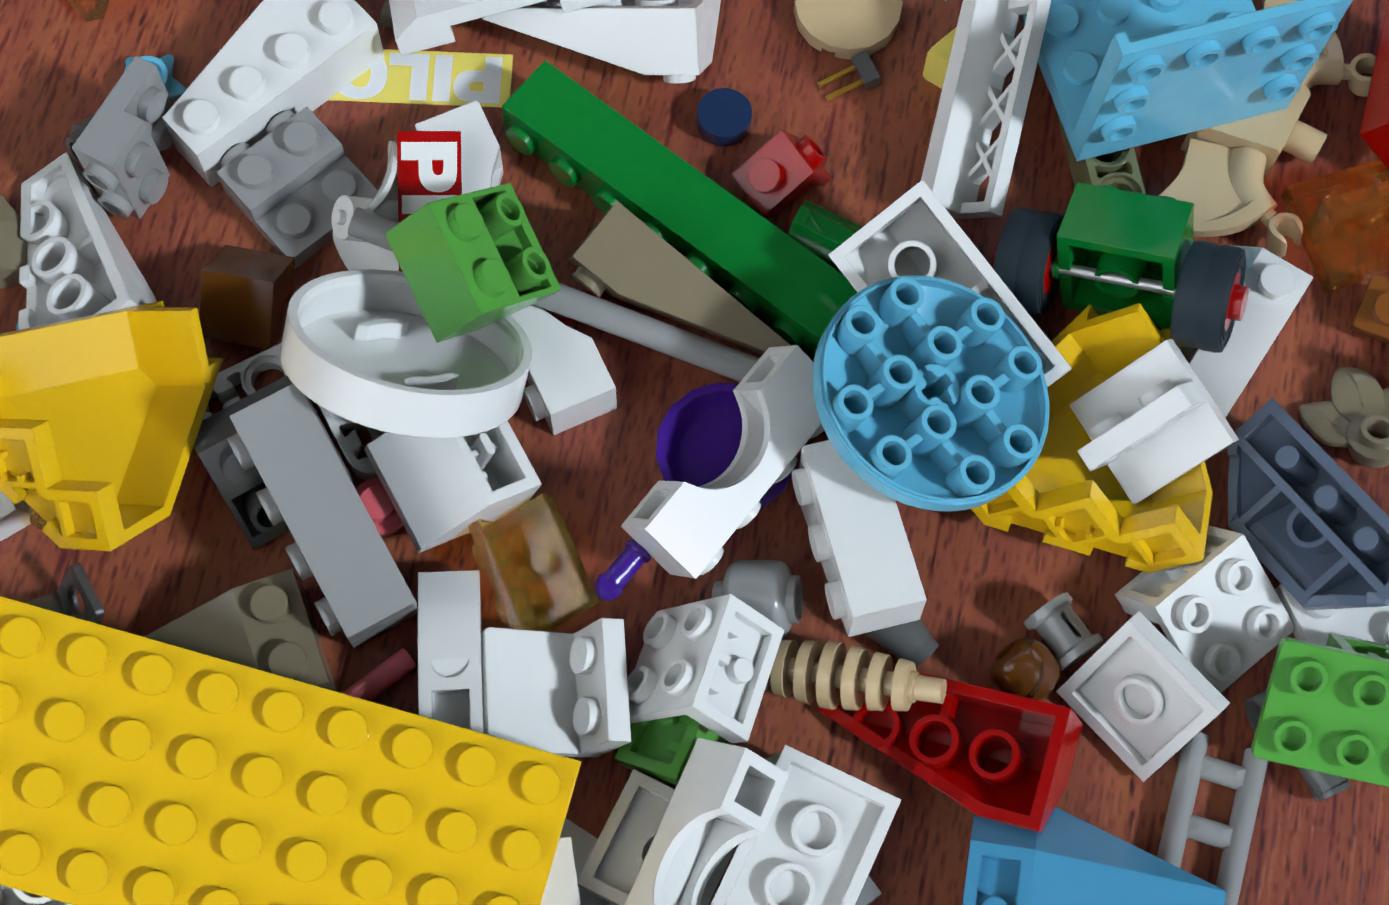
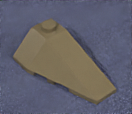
M618 201L601 217L568 259V262L577 268L572 277L598 298L605 291L614 299L761 356L769 347L791 346Z

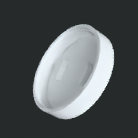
M367 269L341 271L320 276L304 284L294 293L288 305L280 358L286 375L304 395L340 417L366 427L399 435L425 438H452L486 432L505 423L515 414L522 400L532 360V347L523 328L510 315L479 330L437 343L403 272Z

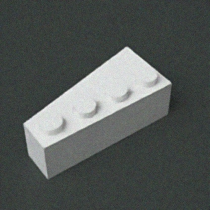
M263 0L162 117L177 151L212 188L220 182L216 172L222 168V159L232 147L240 143H247L250 147L268 135L267 127L269 123L283 111L291 110L294 114H297L307 106L313 112L383 59L385 56L377 23L355 0Z

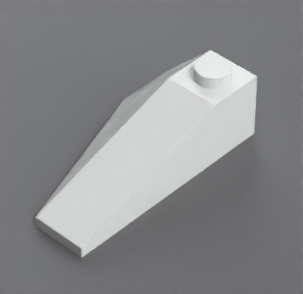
M67 151L21 183L20 236L27 242V265L20 267L19 283L27 289L26 309L19 311V330L157 302L109 217L99 204L96 195L83 176L75 159Z
M1235 246L1244 249L1246 253L1244 285L1249 286V294L1243 318L1241 321L1235 320L1231 336L1224 350L1221 353H1213L1198 348L1177 345L1225 418L1313 279V276L1263 247Z

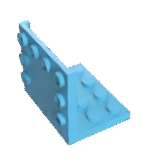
M1051 0L1038 64L1076 161H1081L1286 109L1295 94L1300 90L1301 84L1314 63L1319 59L1320 53L1333 32L1338 28L1339 22L1353 0H1299L1256 11L1252 0ZM1022 14L1021 20L1024 26L1027 14Z

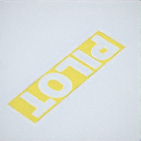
M383 49L385 56L383 59L328 100L463 106L478 100L481 107L502 108V105L510 98L513 54L418 51L401 56L399 50Z

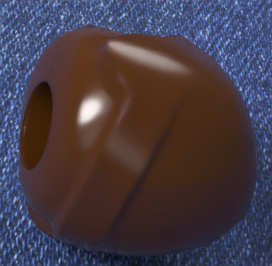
M1020 638L1009 643L998 653L989 673L991 680L999 686L1002 692L1043 701L1055 687L1060 677V668L1055 656L1048 647L1034 638Z

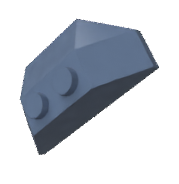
M1271 398L1235 431L1239 440L1228 446V456L1230 457L1228 473V526L1234 532L1245 535L1258 559L1305 610L1388 606L1389 516Z

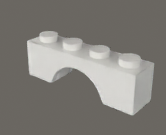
M798 345L769 347L733 390L742 416V436L737 454L724 473L715 480L698 487L686 482L658 480L621 525L670 575L696 579L699 575L709 572L720 561L724 553L722 546L734 531L747 525L757 515L761 508L759 500L772 484L783 480L797 464L796 455L809 439L818 436L824 431L814 400L812 383L814 362Z
M698 738L625 905H700L709 878L720 861L738 844L752 837L765 834L789 774L745 747Z

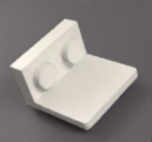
M1209 525L1203 561L1152 573L1141 572L1115 594L1125 613L1134 616L1140 611L1149 621L1159 624L1169 642L1220 693L1277 646L1283 637H1287L1294 631V624L1245 535Z
M732 594L657 611L645 627L643 648L635 670L627 678L630 724L687 715L732 744L747 742L784 629Z
M600 618L574 634L488 627L481 631L484 734L567 757L597 758L631 742L624 619Z

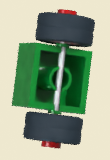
M1080 182L1076 184L1064 216L1053 212H1040L1026 207L1015 208L1009 215L1001 236L996 242L991 267L1029 315H1045L1055 298L1060 284L1062 307L1083 311L1091 304L1097 314L1104 315L1140 303L1156 326L1170 327L1171 339L1174 340L1176 345L1198 348L1213 353H1221L1226 347L1235 320L1241 321L1243 318L1249 294V286L1244 285L1246 271V253L1244 249L1230 245H1218L1214 242L1203 240L1193 242L1194 203L1180 201L1168 196H1152L1119 190L1112 186H1097Z

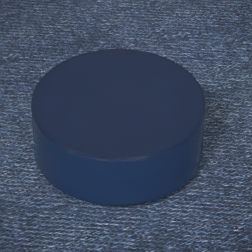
M719 88L708 92L700 100L697 107L696 121L698 131L706 141L717 146H731L741 142L748 135L751 128L752 107L750 102L742 93L730 88Z

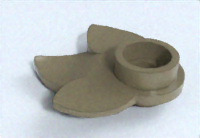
M1353 367L1338 368L1331 381V400L1300 405L1298 409L1300 419L1307 430L1322 444L1348 448L1352 458L1365 467H1385L1389 465V387L1382 390L1378 381L1364 370ZM1371 435H1376L1383 439L1374 438Z

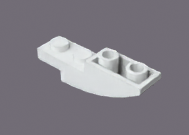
M480 570L418 573V701L420 716L484 734Z

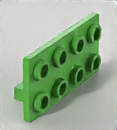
M1329 633L1326 645L1283 637L1279 642L1251 745L1253 755L1263 760L1389 787V645Z

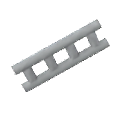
M1199 732L1181 748L1157 857L1180 868L1187 838L1223 849L1215 886L1226 891L1225 905H1238L1268 760L1256 758L1251 748L1245 749L1241 766L1207 756L1209 736ZM1200 779L1236 790L1228 825L1192 814Z

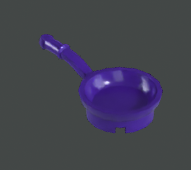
M717 382L691 390L670 407L658 429L656 460L663 481L686 482L698 487L715 480L730 466L737 454L742 436V416L733 392L738 384ZM792 471L780 482L772 484L759 500L761 503L760 510L784 492L792 476ZM634 539L628 540L625 543L626 548L604 574L600 573L596 579L595 592L599 599L611 601L618 598L623 593L622 589L639 568L651 560L650 554Z

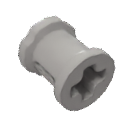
M1068 592L1053 598L1030 615L1023 623L1029 631L1036 630L1057 658L1060 672L1067 670L1082 660L1104 642L1099 633H1090L1072 609L1070 604L1073 599Z

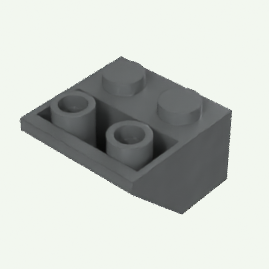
M287 375L202 420L194 444L198 456L253 550L289 531L285 520L273 526L256 495V492L266 488L256 466L244 472L227 440L228 437L238 433L229 416L293 384ZM306 396V398H307L309 404L311 405V407H312V409H313V411H314L316 417L318 418V420H319V422H320V424H321L323 430L325 431V433H326V435H327V437H328L330 443L332 444V446H333V448H334V450H335L337 456L339 457V459H340V461H341V463H342L344 469L346 470V472H347V474H348V476H349L351 482L353 483V485H354V487H355V489H356L357 486L355 485V483H354V481H353V479H352L350 473L348 472V470H347V468H346V466H345L343 460L341 459V457H340V455H339L337 449L335 448V446H334V444H333V442H332L330 436L328 435V433H327V431H326L324 425L322 424V422H321V420H320V418H319L317 412L315 411V409H314V407H313V405H312L310 399Z

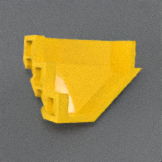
M164 301L0 334V490L14 504L24 500L47 522L42 531L59 548L111 552L170 516L223 358H207L197 307H165Z
M1140 303L1101 316L1089 304L1051 341L1072 369L1047 387L1049 396L1048 431L1039 457L1032 468L1003 495L984 505L971 508L984 525L1008 532L1012 523L1043 532L1042 542L1090 556L1093 547L1126 557V567L1146 573L1204 560L1213 495L1205 461L1133 505L1108 465L1092 471L1086 466L1077 451L1092 440L1069 406L1164 341L1171 339L1170 327L1159 330Z

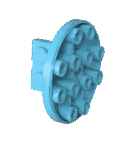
M918 275L889 278L874 283L851 297L831 319L819 340L813 364L812 383L814 400L822 426L830 442L845 463L862 480L889 498L909 506L931 511L951 512L979 507L995 500L1011 489L1028 473L1039 457L1049 424V396L1042 370V361L1019 327L1004 313L1002 307L995 300L986 298L963 285L941 278Z

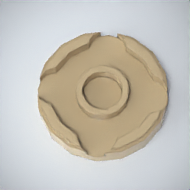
M795 0L793 12L797 29L810 46L820 52L823 48L828 52H834L837 58L849 60L865 50L870 56L887 46L895 30L898 28L903 2L902 0Z

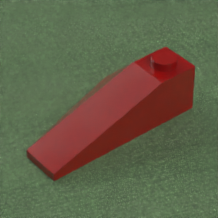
M919 672V674L922 675V676L942 678V677H938V676H934V675H930V674H925V673ZM943 678L947 682L946 696L943 704L916 700L915 703L911 704L908 711H893L890 696L887 706L883 711H869L866 706V699L859 710H844L841 701L834 710L818 708V711L978 817L1037 833L1043 832L1068 784L1083 726L1070 707Z

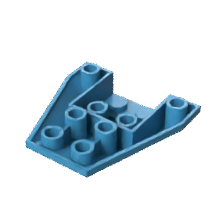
M1055 807L1042 833L987 820L974 814L962 905H1225V890Z

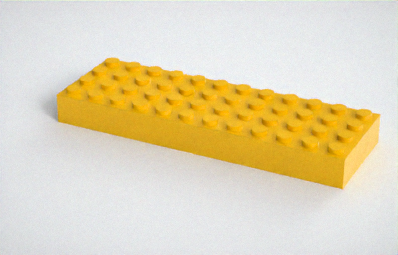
M0 596V885L72 905H541L582 761Z

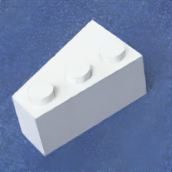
M830 440L802 446L799 469L792 470V482L797 501L801 506L808 525L809 541L816 562H821L828 583H825V594L832 618L834 620L842 619L848 637L920 620L927 599L896 500L877 491L862 480L840 457Z

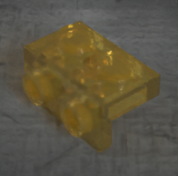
M541 494L495 522L478 519L469 525V530L475 542L472 546L474 558L480 568L489 575L497 594L495 598L497 613L509 628L548 632L600 603L554 496Z

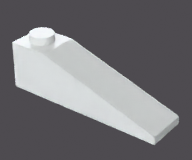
M547 0L482 17V19L644 75H663V81L666 83H687L694 81L696 75H700L712 63L721 0H613L563 13L560 0Z
M923 180L828 254L857 292L885 279L911 275L941 278L972 289L980 295L991 298L999 303L1004 313L1019 327L1033 350L1041 358L1047 387L1072 369Z

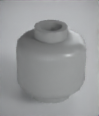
M737 560L727 568L723 581L714 582L712 598L732 594L783 628L782 638L788 634L792 624H800L804 608L802 579L799 575H792L789 566L782 561Z

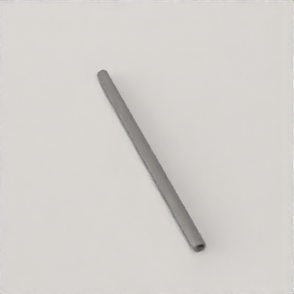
M357 207L348 227V235L392 251L385 233L398 225L399 222ZM559 283L560 291L533 304L741 382L760 359Z

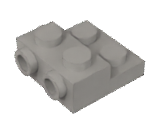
M138 56L134 57L72 146L84 168L83 176L95 187L99 195V204L113 215L122 219H128L130 215L141 219L150 204H156L162 198L167 189L170 173L160 152L167 150L174 143L162 118L173 106L171 98L156 65Z
M307 106L297 114H294L291 110L279 113L269 123L267 127L268 135L250 147L247 143H240L232 147L222 159V168L216 172L225 193L278 253L295 257V269L333 241L332 211L335 202L340 196L374 198L378 192L348 159L339 140Z

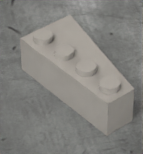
M291 384L230 415L229 417L238 433L228 437L227 440L244 472L256 466L266 488L256 492V495L272 525L275 526L285 520L296 542L285 547L302 581L314 575L325 595L324 598L314 604L330 634L333 636L344 631L349 642L356 649L418 615L416 600L306 396L294 384Z

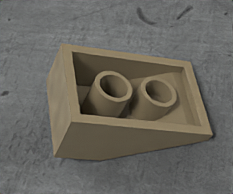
M292 568L235 587L144 636L338 692L304 587Z

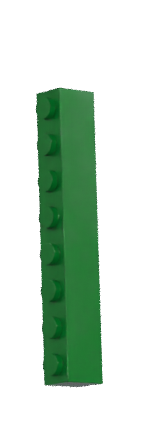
M546 60L502 105L505 136L516 150L527 156L533 153L548 164L551 173L561 183L568 187L576 185L591 196L593 203L603 214L617 201L787 343L791 346L798 345L812 359L815 358L819 340L826 326L839 309L858 293L839 271Z

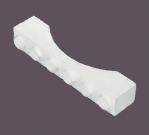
M478 100L415 124L416 131H461L462 194L500 185L503 176L500 145ZM533 304L510 315L523 328L532 347V360L527 376L530 386L524 388L523 394L535 421L545 418L552 434L556 435L617 409L616 387L592 337L566 326L544 309Z

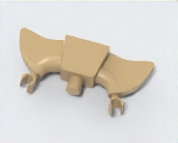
M1263 0L1261 10L1299 0ZM1334 31L1320 53L1319 59L1314 63L1301 84L1300 90L1295 94L1286 109L1188 133L1180 147L1181 150L1186 152L1181 171L1176 179L1159 196H1168L1180 201L1194 203L1193 237L1230 235L1251 228L1261 221L1268 228L1265 242L1266 249L1280 258L1284 257L1287 250V242L1284 236L1291 238L1299 246L1303 233V224L1301 219L1293 213L1284 212L1278 214L1274 210L1277 207V203L1264 186V175L1268 174L1282 150L1312 164L1328 134L1298 120L1311 95L1309 89L1318 85H1339L1341 80H1348V87L1352 93L1357 96L1367 97L1372 76L1366 77L1360 74H1373L1376 56L1370 53H1362L1354 57L1351 64L1344 63L1341 43Z

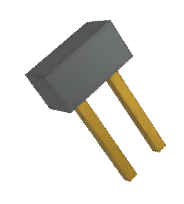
M866 50L851 57L852 66L817 82L819 88L853 71L857 73L860 80L825 96L827 102L861 85L868 91L881 84V76Z

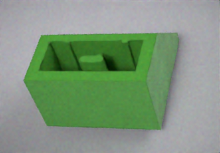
M511 183L428 202L385 233L437 343L479 330L561 290L549 260L538 242Z

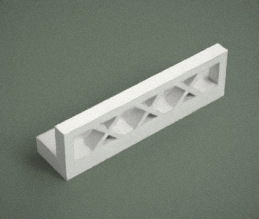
M963 0L921 178L953 218L1002 217L1051 0ZM1027 14L1024 29L1014 38L1019 15ZM1014 67L1012 82L1002 92L1004 79ZM1002 122L1000 135L990 147L992 131ZM989 176L985 200L976 202L980 184Z

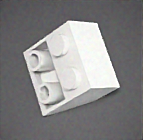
M508 420L486 432L463 437L425 438L386 432L367 444L364 449L418 553L520 513L542 485Z

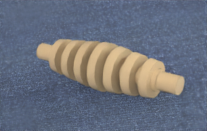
M781 640L765 691L771 684V690L775 695L788 698L793 692L795 699L799 702L811 705L817 699L820 708L831 710L836 709L840 701L844 710H859L866 699V706L869 711H883L891 696L893 711H908L911 704L915 703L916 700L943 704L946 696L947 682L943 678L920 675L916 671V665L913 661L902 658L898 660L893 671L892 657L881 652H875L870 662L868 650L853 645L847 652L845 644L839 641L829 640L823 648L819 640H805L799 648L796 640Z

